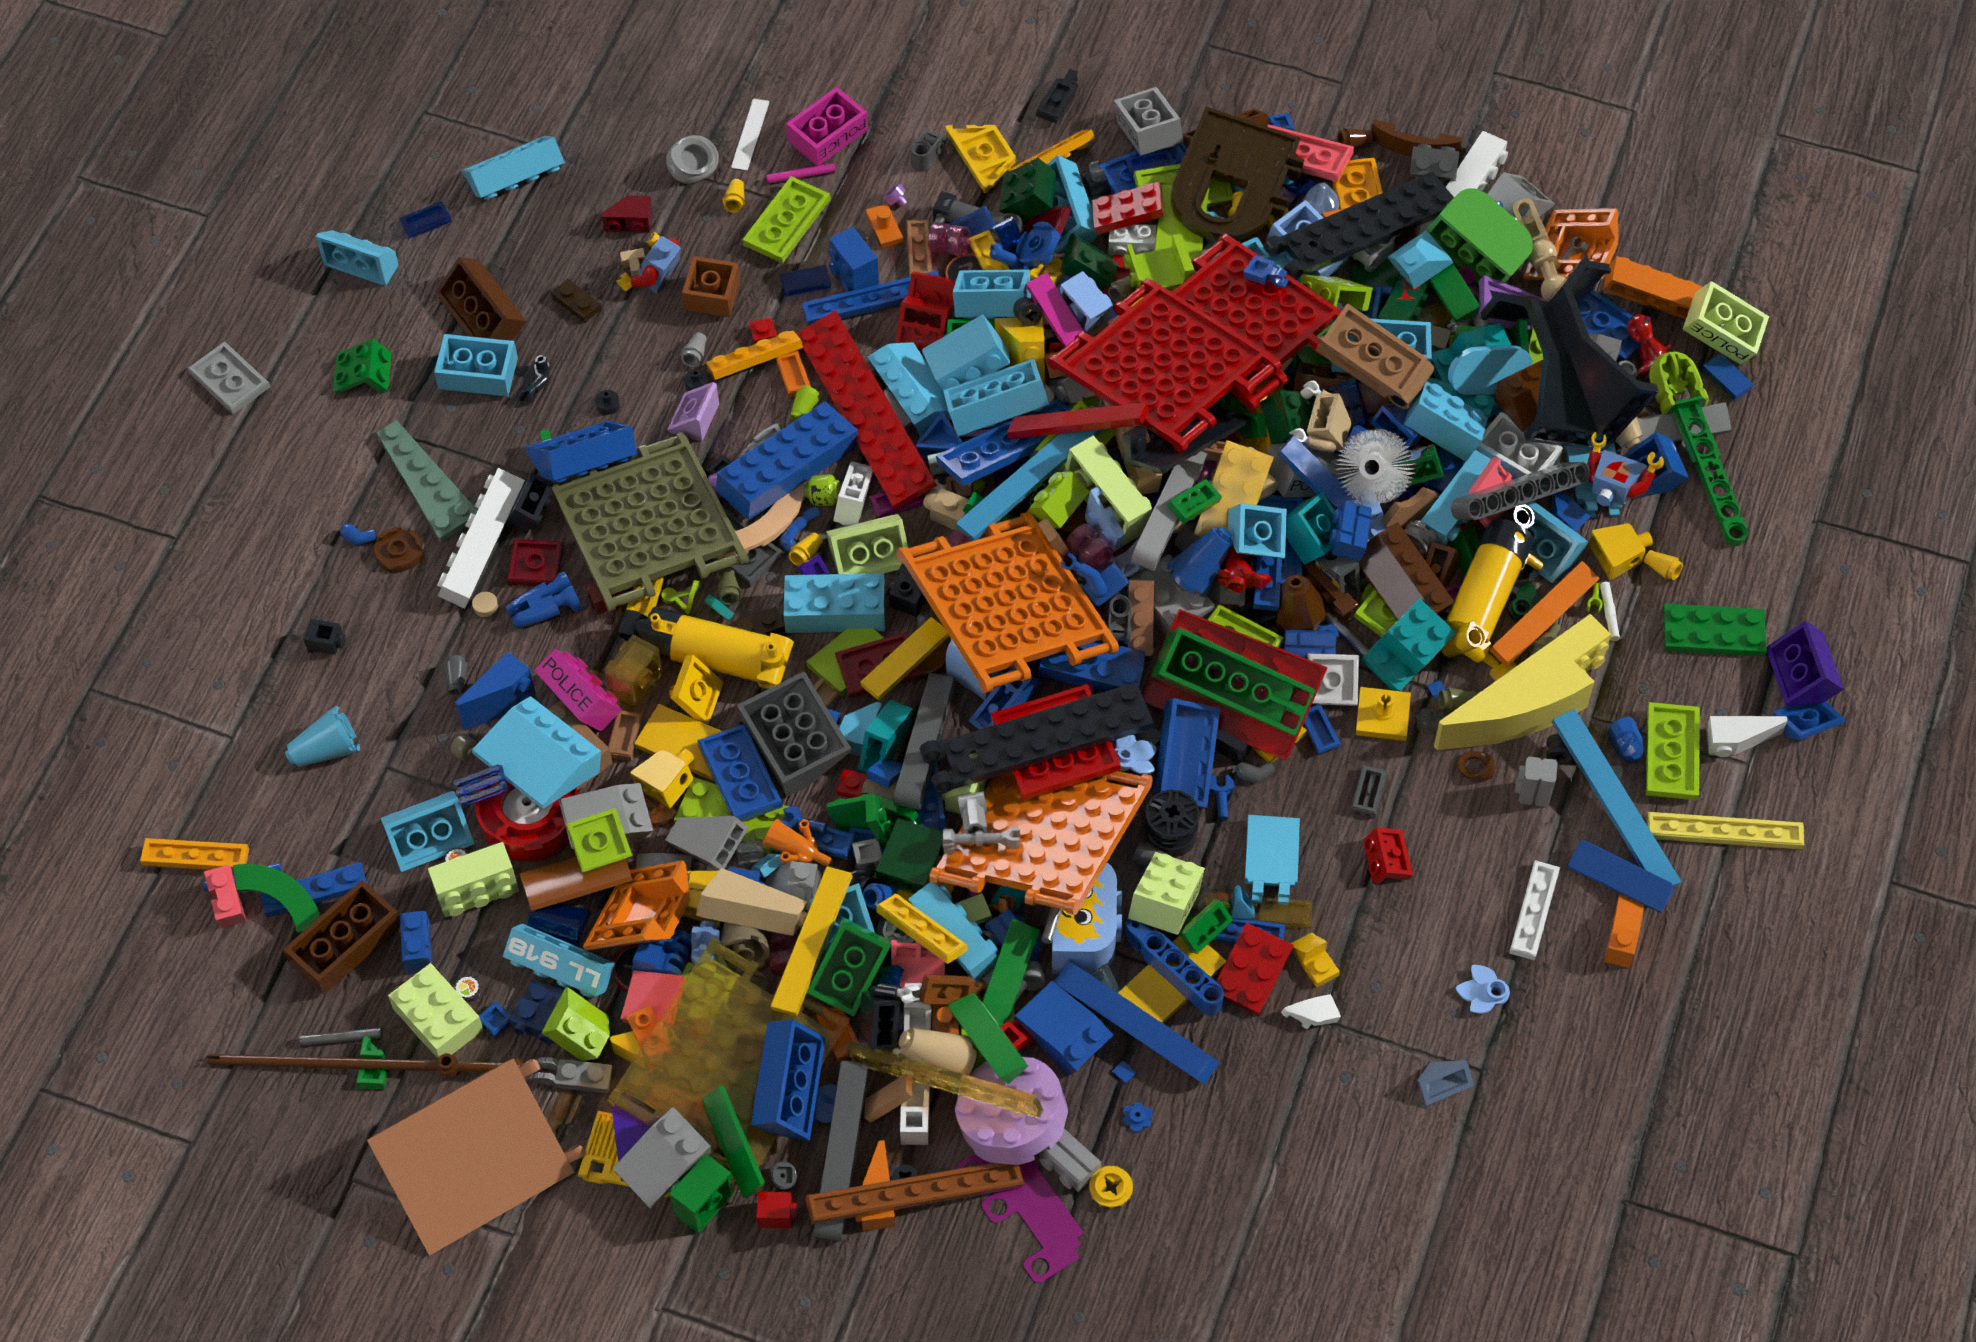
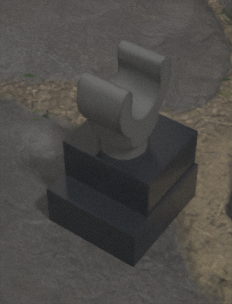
M1098 160L1090 163V171L1084 173L1082 179L1086 193L1091 200L1110 195L1111 188L1108 185V178L1105 175L1104 169L1099 167Z

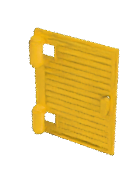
M598 1111L578 1176L583 1177L588 1182L628 1186L624 1181H621L620 1176L613 1170L618 1163L612 1113ZM592 1162L604 1164L602 1173L590 1170ZM670 1191L664 1197L670 1196Z

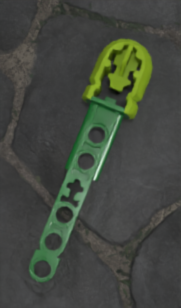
M1680 352L1664 353L1653 362L1649 373L1650 383L1656 384L1659 390L1655 397L1660 404L1661 413L1663 415L1673 414L1692 464L1696 466L1716 520L1721 524L1720 530L1729 545L1739 546L1744 543L1748 535V528L1744 518L1740 517V508L1702 407L1709 403V397L1703 388V382L1692 359ZM1685 388H1687L1690 398L1674 402L1673 393L1675 396L1684 394L1686 392ZM1697 425L1701 432L1694 434L1689 431L1688 426ZM1699 445L1706 446L1709 453L1700 454L1696 447ZM1708 467H1710L1711 470H1716L1714 473V481H1712V472L1706 471ZM1721 487L1725 490L1726 494L1724 496H1717L1714 494L1713 488ZM1721 509H1731L1734 516L1725 517L1721 513ZM1737 529L1742 533V537L1733 538L1729 531Z

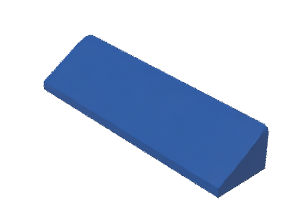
M1585 840L1579 842L1568 864L1569 869L1659 913L1663 911L1674 893L1673 883Z

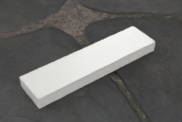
M1534 861L1511 944L1510 954L1535 960L1560 867Z

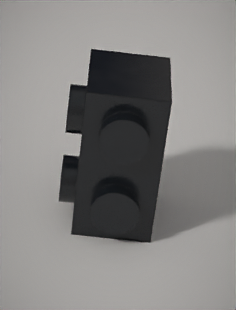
M532 472L523 484L505 523L526 534L532 526L537 528L543 517L540 512L542 508L546 509L552 496L549 493L553 483Z
M902 563L896 582H892L887 591L889 605L894 609L917 617L926 598L904 563Z

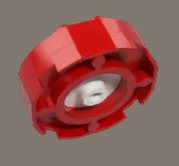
M493 770L480 785L475 801L477 818L485 841L489 846L503 842L509 859L516 861H538L559 853L569 843L559 800L579 795L578 789H573L542 809Z

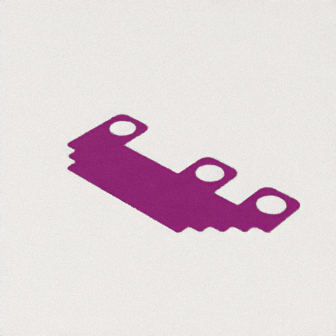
M974 1153L958 1163L956 1169L964 1168L971 1162L978 1165L991 1162L983 1160ZM1031 1161L1026 1164H1019L1024 1182L1022 1188L996 1192L983 1200L982 1208L994 1223H999L1018 1211L1043 1246V1249L1024 1261V1268L1033 1281L1041 1283L1079 1259L1076 1249L1081 1245L1078 1237L1083 1234V1231L1037 1166ZM995 1199H1002L1007 1204V1210L1002 1215H994L990 1211V1203ZM1038 1258L1045 1259L1049 1263L1048 1272L1044 1275L1035 1274L1031 1268L1034 1260Z

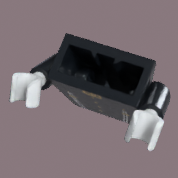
M880 983L873 986L870 991L862 992L860 1028L871 1050H876L890 1057L895 1055L898 1063L905 1065L913 1060L904 1055L897 1046L900 1011L899 998L904 1003L918 1001L920 998H915L912 995V991L920 990L917 985H911L901 989L898 985Z

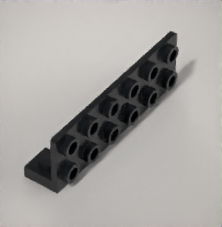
M1220 398L1206 410L1216 418L1217 423L1212 428L1204 430L1188 444V448L1182 453L1178 452L1171 443L1160 436L1147 443L1145 428L1136 426L1122 434L1123 462L1133 464L1137 468L1152 470L1157 474L1166 473L1169 469L1182 464L1183 461L1197 455L1207 447H1211L1214 443L1226 438L1231 433L1242 429L1243 426L1251 422V417L1222 409ZM1194 420L1178 435H1180L1181 437L1185 435L1190 429H1192L1196 424H1198L1200 420Z

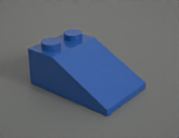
M509 652L498 660L455 702L462 729L466 731L501 718L518 703L530 696L534 698L536 692L530 668Z
M1053 981L1014 1016L1068 1076L1077 1071L1113 1036L1091 1011Z

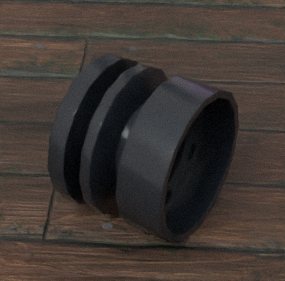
M1169 789L1160 791L1150 799L1145 813L1144 837L1146 843L1149 841L1173 858L1183 856L1192 850L1197 842L1200 811L1197 802L1191 795L1181 790Z

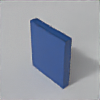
M1441 680L1427 685L1434 700L1438 699L1439 691L1445 689Z
M1124 1061L1112 1071L1125 1084L1137 1073Z

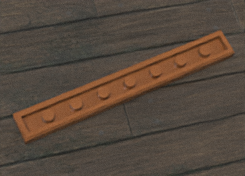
M989 1163L807 1195L805 1200L811 1224H818L1022 1188L1024 1182L1019 1165Z

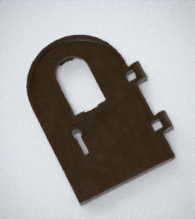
M1206 107L1173 182L1170 198L1175 216L1194 234L1213 241H1218V238L1223 234H1227L1237 241L1256 235L1265 227L1270 215H1273L1276 220L1281 219L1284 215L1289 198L1281 196L1279 193L1286 176L1293 182H1296L1299 178L1305 160L1295 157L1301 138ZM1216 148L1220 149L1217 158L1212 159ZM1213 179L1220 182H1228L1236 185L1235 187L1244 189L1236 211L1231 217L1224 219L1213 217L1208 213L1206 214L1201 208Z

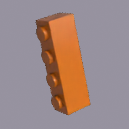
M1616 256L1609 264L1611 273L1606 274L1603 291L1645 306L1649 305L1657 310L1686 320L1695 292L1703 286L1697 285L1693 281L1680 279L1670 273L1652 269L1648 265L1638 264L1630 261L1628 258Z

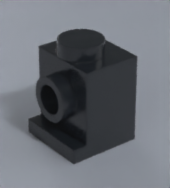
M311 619L304 642L309 653L317 651L336 655L338 648L342 649L344 647L346 637L339 623Z

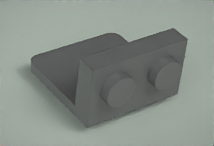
M1419 144L1418 147L1413 146L1409 176L1421 177L1433 172L1438 179L1456 181L1459 151H1455L1452 147L1433 149L1432 146L1427 144Z

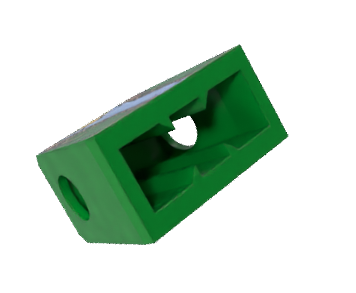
M1435 444L1412 449L1397 458L1406 455L1412 456L1395 461L1400 463L1392 464H1414L1392 466L1413 468V470H1405L1415 473L1406 475L1412 477V479L1406 478V481H1410V483L1406 484L1407 486L1443 477L1442 466Z

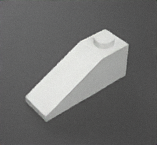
M851 461L838 496L833 521L839 522L844 526L859 523L873 475V470L870 466Z
M1710 716L1706 727L1709 755L1728 757L1783 733L1787 723V716Z

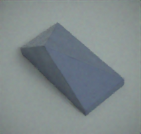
M1466 1060L1430 1062L1417 1080L1426 1106L1474 1086Z

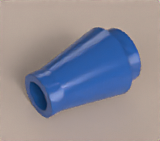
M871 883L866 886L862 894L866 906L877 909V904L894 894H898V890L894 885Z

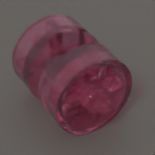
M935 222L928 234L929 250L934 253H948L949 255L963 257L968 252L971 240H968L971 238L970 230L966 226H951L950 224Z
M1083 524L1076 528L1066 542L1067 547L1076 557H1079L1081 563L1095 570L1104 566L1113 554L1112 547L1103 538H1100V534L1091 524Z
M798 930L793 936L777 932H770L767 935L766 939L770 947V969L773 975L783 976L800 934Z

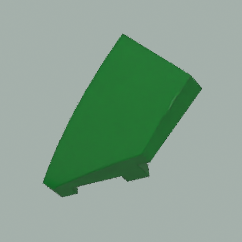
M368 1036L363 1037L360 1058L385 1059L381 1049L378 1050L371 1043V1039ZM359 1069L357 1078L358 1089L385 1090L388 1070Z

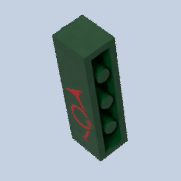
M1401 275L1378 319L1418 321L1422 311L1421 306H1426L1430 296L1429 291H1434L1430 281L1427 280L1413 289Z

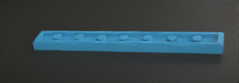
M1104 429L1059 434L956 523V528L972 541L977 540L988 530L990 524L993 522L997 523L1067 462L1070 448L1093 435L1096 437Z
M1576 709L1552 720L1553 726L1640 868L1673 883L1674 887L1680 885L1682 881Z

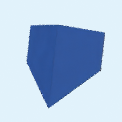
M941 411L916 443V449L923 461H928V455L944 452L963 442L957 436L955 429L944 412Z

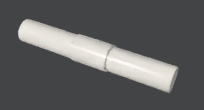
M1602 582L1600 589L1608 631L1611 633L1610 640L1618 641L1620 635L1610 583Z

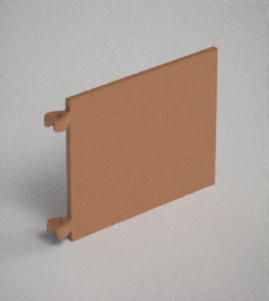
M512 1058L367 1139L370 1148L429 1256L573 1174L574 1171L570 1163L585 1156L586 1151L580 1144L563 1152L528 1087L524 1077L540 1069L537 1060L530 1059L518 1067Z

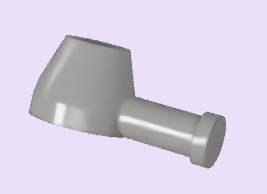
M1029 961L1023 978L1027 982L1025 990L1035 991L1043 988L1045 985L1044 972L1041 965L1036 961Z

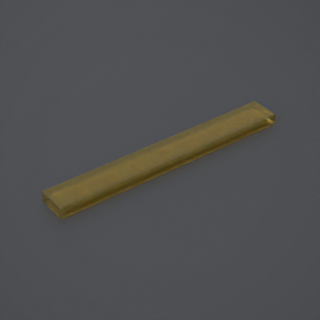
M850 1041L846 1048L852 1061L869 1063V1069L896 1077H901L907 1073L913 1082L1036 1118H1040L1043 1112L1037 1095L883 1050H871L869 1046Z

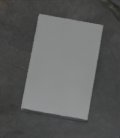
M225 341L187 368L189 374L232 414L270 388L269 382Z

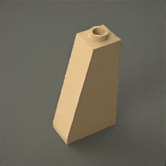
M721 868L701 893L696 915L793 936L799 927H803L808 914L805 912L808 901Z

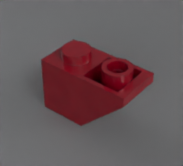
M627 195L602 213L604 231L650 232L653 211L651 196Z

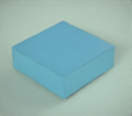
M769 853L752 866V871H759L760 877L768 876L782 865L780 862L781 855Z

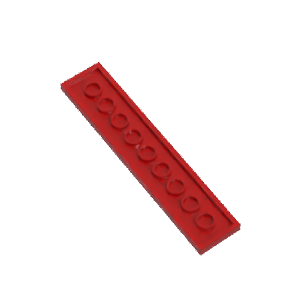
M837 311L831 312L797 332L796 334L801 339L804 351L840 414L858 429L855 440L894 509H899L938 486Z

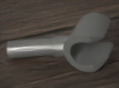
M1574 237L1571 240V248L1559 260H1568L1576 252H1585L1588 244L1583 242L1577 247L1581 239Z

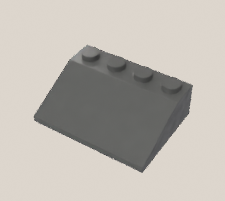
M805 671L737 705L740 720L746 725L753 742L786 797L812 784L852 751Z

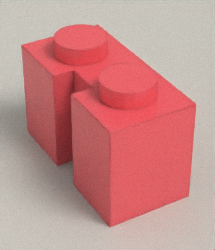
M226 865L204 871L208 890L213 899H215L211 902L215 919L220 928L246 922L240 893L236 889L235 875L232 867Z

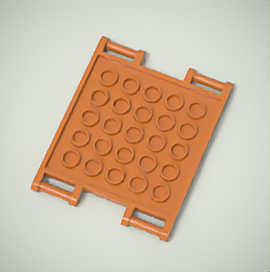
M1031 512L1022 513L1020 517L999 523L993 522L985 532L987 537L951 547L946 538L941 536L929 543L911 548L902 547L897 549L898 560L906 566L979 681V686L983 693L992 691L994 687L1017 680L1026 681L1031 679V671L1026 663L1065 651L1069 663L1074 666L1081 664L1082 660L1119 651L1116 639L1070 570L1064 569L1061 566L1062 558L1048 541ZM1098 640H1102L1104 642L1103 644L1093 646L1084 650L1079 651L1077 649V647L1089 644ZM1013 666L1016 668L1015 671L990 678L988 675Z
M1117 771L1098 777L1097 780L1091 779L1026 800H1022L1012 772L995 776L984 791L987 814L985 815L987 833H1001L1009 828L1018 827L1021 833L1020 847L1010 848L1001 843L983 844V846L955 844V852L950 855H944L937 867L932 868L929 877L930 882L936 884L943 882L969 888L971 892L980 893L987 882L1027 891L1025 894V904L1032 906L1040 904L1066 910L1067 914L1076 915L1150 790L1152 776L1147 774L1139 776ZM1112 780L1122 782L1126 784L1136 785L1138 787L1133 788L1129 786L1109 783V781ZM964 825L961 827L958 834H965Z

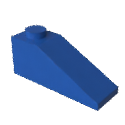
M1014 666L1011 667L1007 673L1015 671L1016 668ZM1031 671V679L1017 680L995 687L968 721L979 730L994 726L991 713L1028 702L1043 681Z

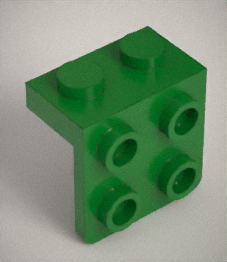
M372 338L338 353L333 390L336 393H341L365 382L380 394L387 392L392 352Z
M863 794L859 797L837 799L834 802L827 803V811L838 830L849 832L850 827L870 828L880 847H886L894 827L876 794Z

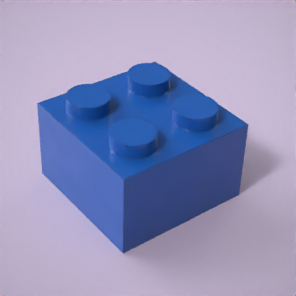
M854 227L829 238L830 249H828V254L831 259L829 268L834 276H838L841 279L842 286L846 292L879 284L878 258Z

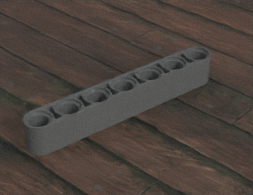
M1563 462L1456 498L1451 505V513L1457 520H1478L1583 484L1589 479L1590 470L1585 462Z
M929 673L896 786L895 806L921 809L933 763L923 761L919 748L923 743L930 740L940 742L953 696L954 676Z
M845 1060L841 1062L820 1193L851 1188L869 1076V1063ZM846 1219L815 1224L814 1238L842 1241Z

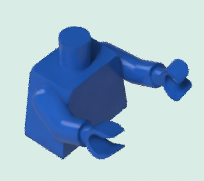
M1066 554L1067 558L1071 560L1070 566H1066L1061 560V566L1064 569H1072L1076 575L1084 579L1086 584L1081 588L1092 605L1095 604L1096 607L1102 605L1130 583L1115 563L1110 564L1099 573L1094 568L1077 562L1073 554Z

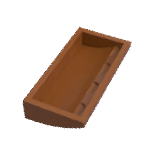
M573 857L520 873L531 911L633 881L626 860L582 874L577 857Z

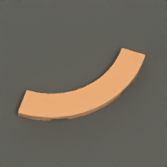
M807 481L775 502L772 508L759 520L743 529L735 531L746 554L749 553L748 550L760 545L763 547L776 539L795 520L800 512L799 509L803 500H805L804 485L807 484ZM733 551L725 555L719 556L717 558L718 560L723 559L736 553L735 551Z

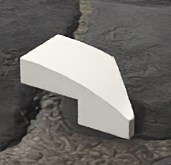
M1331 994L1304 1000L1287 1006L1282 1010L1283 1016L1287 1018L1289 1015L1302 1022L1301 1026L1305 1029H1308L1311 1024L1318 1026L1335 1023L1341 1018Z

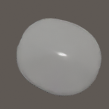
M697 135L688 136L676 142L669 149L666 156L667 168L671 175L679 182L686 184L695 183L709 177L716 170L719 161V155L713 143L707 138Z

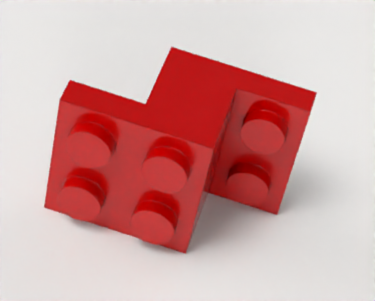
M915 271L911 273L908 296L901 302L895 343L913 342L919 352L923 353V348L945 336L947 319H953L954 315L953 290L956 280Z

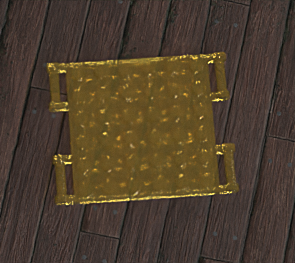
M713 937L626 1073L609 1096L607 1103L613 1107L617 1105L647 1123L646 1126L648 1128H651L664 1114L674 1107L703 1139L710 1142L711 1153L709 1156L731 1172L726 1158L715 1152L717 1147L722 1148L702 1103L703 1098L718 1086L723 1085L757 1165L760 1167L778 1138L776 1135L767 1134L751 1126L767 1023L794 1019L824 1036L826 1040L822 1059L823 1065L851 1018L846 1015L840 1016L812 999V995L808 993L805 995L797 1017L772 1010L771 1004L774 996L750 982L759 964L753 960L750 962L721 945V941ZM716 953L744 970V974L740 976L711 959L712 955ZM804 1008H808L835 1024L836 1028L834 1031L802 1013ZM625 1091L656 1111L651 1114L623 1097L622 1094Z

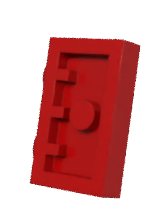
M1376 827L1364 838V850L1366 851L1373 884H1380L1386 878L1409 880L1413 876L1402 830Z

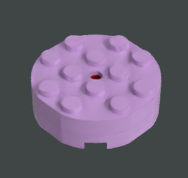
M1022 1057L1028 1067L1010 1084L1001 1080L988 1062L973 1070L962 1083L955 1106L957 1121L965 1141L974 1150V1153L983 1160L991 1163L1011 1165L1024 1164L1035 1160L1034 1155L1049 1147V1149H1052L1061 1138L1068 1114L1067 1103L1055 1073L1050 1067L1035 1058Z

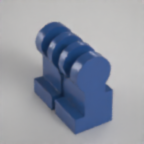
M675 930L673 936L668 940L639 944L633 958L632 974L636 970L681 975V971L686 964L685 960L688 959L690 949H692V935L685 931Z

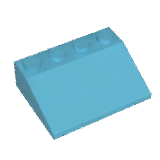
M531 696L512 707L472 749V753L542 809L600 773L601 750Z

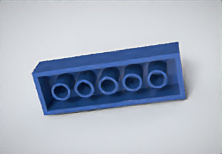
M824 401L718 471L716 491L746 519L750 520L808 481L812 475H817L856 448L855 439L857 438L858 429Z

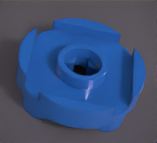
M1038 222L1032 226L1034 229L1030 233L1025 231L1016 247V254L1020 257L1019 260L1027 267H1036L1040 264L1047 265L1050 263L1053 257L1052 253L1061 237L1060 233L1049 223Z

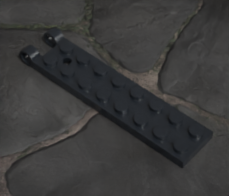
M1430 172L1281 237L1273 235L1264 242L1263 248L1270 257H1275L1287 251L1293 260L1288 262L1283 269L1287 271L1289 276L1298 280L1302 275H1307L1437 218L1453 200L1454 196L1436 175Z
M1137 682L941 742L930 740L923 743L919 750L923 761L926 763H933L946 757L952 773L941 771L931 778L935 792L944 794L959 787L1153 729L1154 722ZM973 753L979 755L975 759L969 757V755Z

